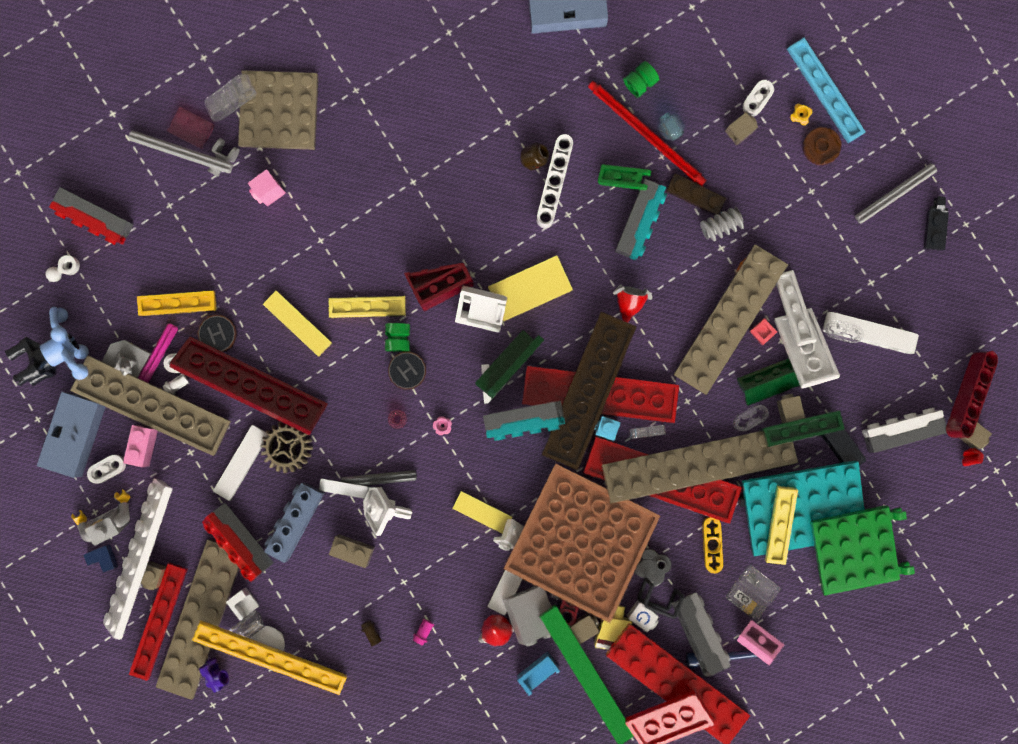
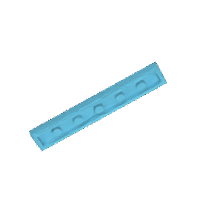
M802 38L788 47L787 51L847 143L865 133L864 128L806 39Z

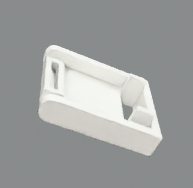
M463 286L455 322L499 332L501 330L507 297ZM464 302H471L469 312L462 310Z

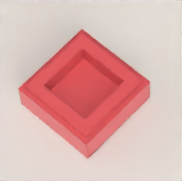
M765 318L749 331L761 345H764L777 333Z

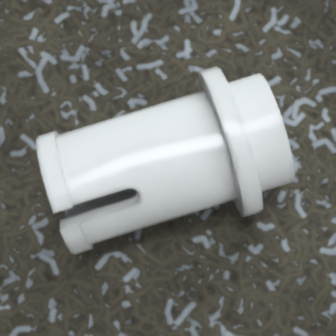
M181 373V375L170 382L166 381L163 388L165 391L175 394L177 390L189 384V381Z

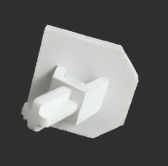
M382 487L369 488L363 501L364 516L376 536L382 534L387 521L391 520L393 516L410 519L412 515L411 509L396 506L394 500H389Z

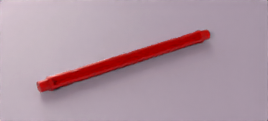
M595 81L589 84L588 88L593 91L594 95L600 98L673 162L694 183L697 182L702 186L707 181L701 172H698L692 165L686 162L684 158L619 101L613 98L601 85H598Z

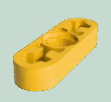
M707 517L702 523L704 566L711 573H719L723 568L721 523L717 519ZM711 520L716 524V527H713V533L717 534V537H707V533L711 534V529L707 527ZM712 539L718 542V547L715 550H709L707 546L708 542ZM708 553H718V556L714 555L715 561L719 563L715 566V569L709 566V563H712V556H708Z

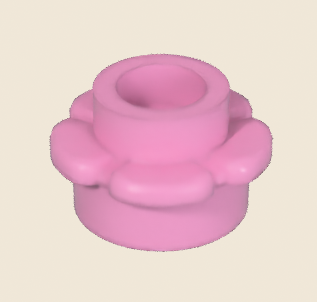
M440 416L434 421L433 428L438 435L448 434L451 431L452 422L449 418L446 419L444 416Z

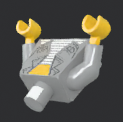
M122 489L121 495L118 492L114 494V498L120 502L118 507L87 523V517L81 510H79L80 515L78 517H75L74 514L71 515V518L78 525L77 528L84 541L97 545L119 534L130 523L129 504L127 503L130 495Z

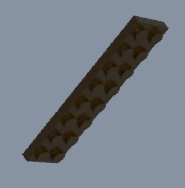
M600 312L562 404L565 424L559 425L560 429L551 431L542 452L543 456L578 470L637 326Z

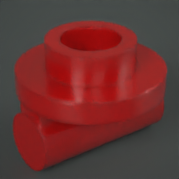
M976 448L965 450L963 452L964 459H962L963 466L983 463L984 454Z

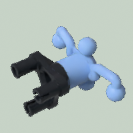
M51 307L49 310L52 339L41 345L25 337L17 345L5 350L7 357L11 361L25 353L28 355V368L13 375L14 381L18 382L17 385L22 386L29 381L32 386H35L46 378L54 377L56 375V366L64 361L72 370L74 378L81 380L87 377V367L82 364L77 365L74 361V356L77 359H85L89 354L88 348L85 345H78L76 339L59 325V323L65 322L68 318V312L65 309Z

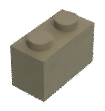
M338 534L335 536L329 555L366 568L369 565L375 547Z

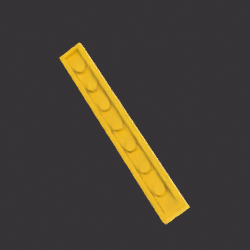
M201 620L192 641L340 695L347 678L346 674Z

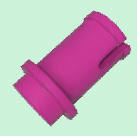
M423 619L417 633L413 634V641L420 645L427 643V637L435 624L427 619Z

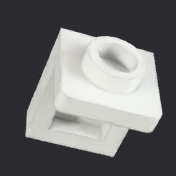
M507 519L502 536L494 537L493 541L503 550L509 551L514 549L524 526L513 519Z

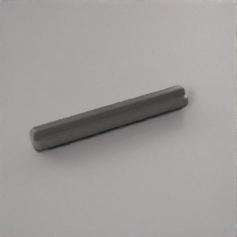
M415 470L349 476L342 477L341 482L365 486L417 480V473Z

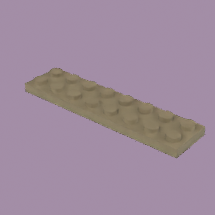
M754 245L673 375L707 395L788 264L759 246Z
M86 357L83 365L87 367L88 375L85 379H76L70 391L212 456L216 455L231 423L230 420L131 374L124 376L121 371L94 357Z
M208 539L156 684V688L191 700L195 697L202 677L199 668L208 660L211 647L192 641L200 620L219 627L227 605L226 602L229 600L239 571V567L230 561L227 552L220 548L214 540Z

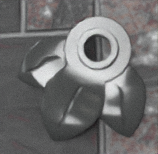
M645 549L641 556L643 560L638 563L634 573L640 577L648 578L655 587L664 581L665 573L669 572L672 563L668 556L659 555L653 549ZM664 562L665 567H659L658 563Z

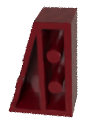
M464 263L404 273L423 311L461 293L463 286H474V282Z

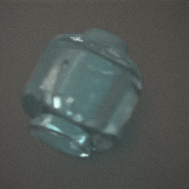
M667 112L659 118L661 122L658 123L657 128L665 140L674 141L684 134L683 130L686 126L678 113L670 115Z

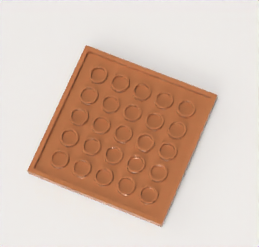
M555 464L504 570L611 623L660 515L630 500L610 504L606 488Z

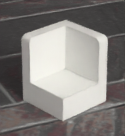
M247 588L242 589L226 602L239 620H242L259 607L258 602Z

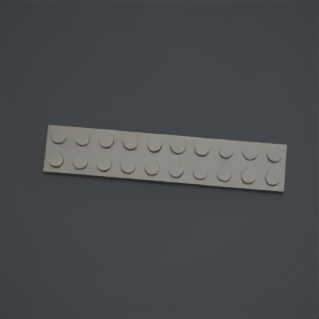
M760 431L602 465V470L611 504L798 463L793 441L767 447L764 433Z

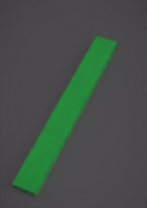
M556 605L540 614V619L617 744H623L634 737L625 723L623 714Z

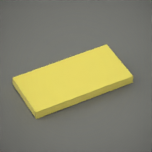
M558 256L488 286L490 292L507 297L503 322L573 291Z

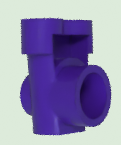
M215 657L207 660L199 668L202 677H205L206 686L211 688L214 693L220 691L229 683L227 671L219 670V664Z

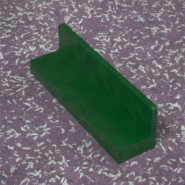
M521 331L475 384L490 398H493L540 346L544 339L538 335L534 340L525 331Z
M789 358L737 378L738 385L745 395V401L748 406L800 386Z
M840 411L760 429L764 433L767 447L845 430Z

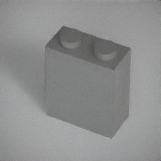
M535 585L503 599L519 644L531 646L536 644L539 638L543 637L546 639L551 637L539 617L540 614L551 608L544 589Z

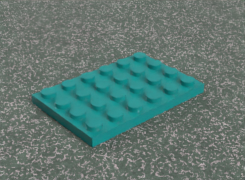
M858 461L742 481L753 556L766 554L777 486L798 489L788 550L814 546L811 528L812 520L865 510Z

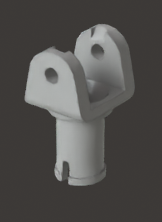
M221 138L218 139L212 148V152L216 156L215 158L227 162H235L239 149L234 147L226 157L221 154L225 141ZM211 167L207 170L217 177H219V174L221 172L220 170Z

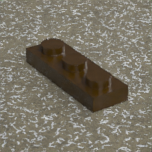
M676 173L666 192L713 215L719 214L726 200L725 197Z

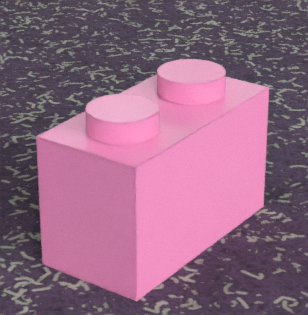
M265 170L248 183L252 188L249 192L260 204L263 202L269 206L285 194V191L268 170Z
M132 425L123 463L138 467H149L158 431L151 427Z
M752 620L737 640L768 665L772 663L784 646L782 642Z

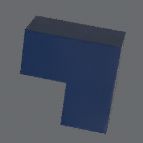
M106 545L83 554L87 566L99 562L103 573L118 567L111 545Z

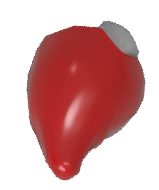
M619 285L613 292L614 295L617 294L622 320L627 323L643 308L647 299L652 300V295L646 288L643 291Z
M490 615L483 622L482 633L478 641L492 646H503L510 640L514 632L513 626L502 615Z

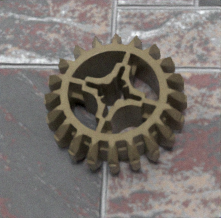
M278 422V428L272 425L271 429L273 432L266 430V434L269 437H262L266 444L260 445L261 448H266V451L261 452V455L268 456L264 459V462L272 461L269 467L273 468L277 465V472L282 467L283 473H288L289 469L291 472H295V466L298 469H302L300 462L307 464L308 461L304 457L312 456V454L307 453V450H313V446H308L307 444L311 443L312 439L306 440L307 434H302L301 431L287 424L284 427L283 422ZM290 431L297 437L288 440L281 432ZM277 437L278 448L273 452V442ZM301 442V452L297 458L295 447ZM284 443H285V444H290V443H292V444L290 445L291 448H289L290 451H288V450L282 451V450H283ZM285 454L293 462L284 463L276 457Z

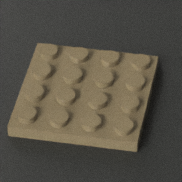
M242 71L238 145L240 147L315 150L318 74Z

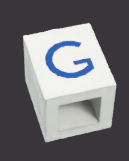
M638 600L627 614L628 619L646 632L650 629L653 630L658 624L657 619L659 616L654 611L646 609L643 603Z

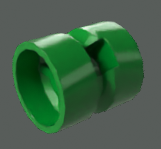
M643 61L636 67V72H630L623 79L627 89L637 98L647 91V87L651 88L660 80L655 69L646 61Z
M386 323L385 335L388 338L385 340V351L409 352L410 341L407 337L410 336V324Z

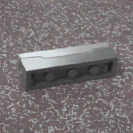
M692 593L684 597L677 617L704 676H712L731 667L729 663L730 657L720 644L722 642L720 635L712 627L713 620L708 613L706 614L702 597L697 593ZM679 600L671 603L674 610H676Z

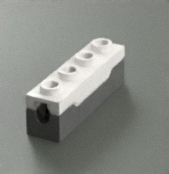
M928 408L922 410L923 414L920 415L910 413L904 415L905 419L885 420L886 424L880 426L879 423L867 425L868 429L862 430L868 453L880 452L947 433L943 411Z

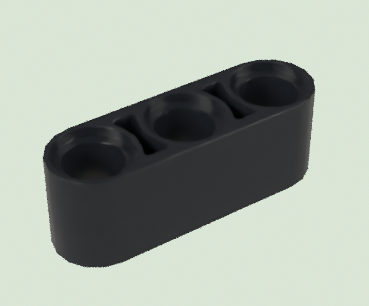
M846 430L821 435L840 463L858 461L860 466L866 462V458Z

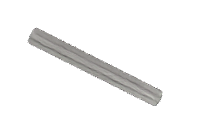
M929 164L855 216L858 223H864L936 173L937 168L935 165Z

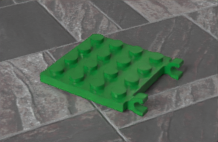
M887 505L811 521L821 589L824 596L900 580V574H915L914 566H910L908 561L898 564L891 520L907 519L906 511H902L900 507L890 510Z

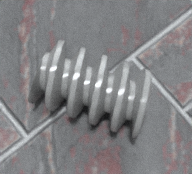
M737 207L728 209V212H721V216L716 214L714 219L710 217L707 219V222L704 220L700 222L705 238L707 240L711 238L714 242L716 241V235L720 238H723V232L730 235V228L734 232H737V225L744 229L743 218Z

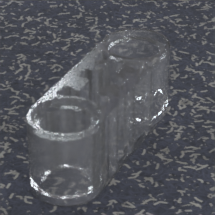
M238 75L205 99L204 104L211 120L220 121L251 100L256 95V90L249 75Z

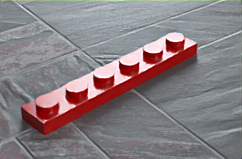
M173 563L167 564L129 675L146 681L150 679L188 568Z

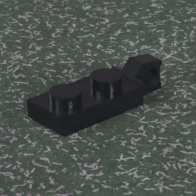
M938 196L934 198V204L930 206L927 212L924 249L945 250L949 215L948 208H945L946 197Z

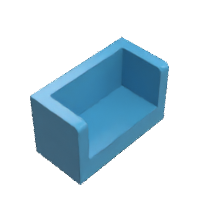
M547 651L519 673L517 681L530 696L532 690L554 672L558 674L560 667Z

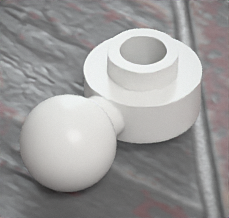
M69 255L61 257L58 261V267H50L46 270V278L51 282H57L61 279L62 274H76L80 267L77 258Z

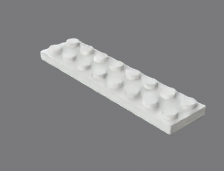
M154 478L148 487L147 500L141 507V518L135 525L136 533L134 539L130 540L129 553L124 558L122 564V574L118 576L116 581V592L110 599V610L104 616V626L113 638L122 639L172 491L169 485L159 479Z

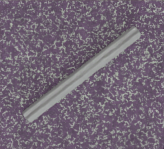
M130 131L128 136L129 140L226 173H231L233 164L136 131Z

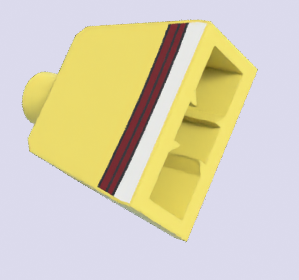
M618 605L611 623L601 619L598 628L599 633L596 634L594 640L596 648L609 650L628 623L632 625V621L624 617V606Z

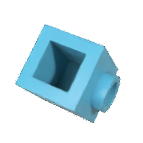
M600 416L594 429V434L614 441L620 422Z

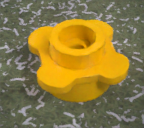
M796 104L790 119L793 122H800L801 125H807L812 109L805 105Z

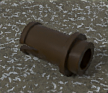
M368 620L360 625L361 631H364L370 645L374 646L381 642L382 639L374 627L375 623Z

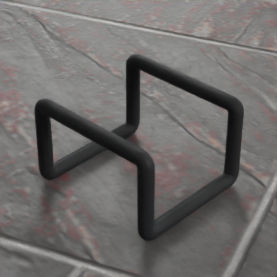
M645 578L637 596L638 601L642 602L646 609L673 619L677 618L684 595L679 590L674 589L667 608L650 602L649 598L654 584L648 578ZM648 583L650 585L646 598L642 599L643 591ZM677 594L680 596L675 613H668L672 606L671 603Z

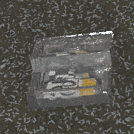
M749 565L731 587L725 598L752 619L759 621L765 609L773 603L781 588L753 566Z

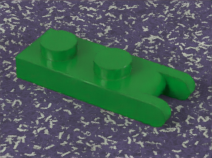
M602 164L597 182L599 185L647 190L648 185L641 184L643 175L650 176L651 171L648 169Z

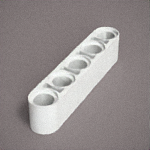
M567 134L560 135L555 143L537 214V223L542 228L550 227L556 214L573 146V140ZM567 142L569 147L563 149L559 146V143ZM562 160L565 165L557 167L554 162ZM557 178L560 183L556 186L552 185L550 179ZM552 196L555 198V202L548 204L545 198ZM543 214H547L550 216L551 220L549 222H543L541 221L540 216Z
M827 312L822 330L825 333L907 354L915 353L919 337L916 333L834 312Z

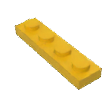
M215 291L137 296L138 316L215 311Z

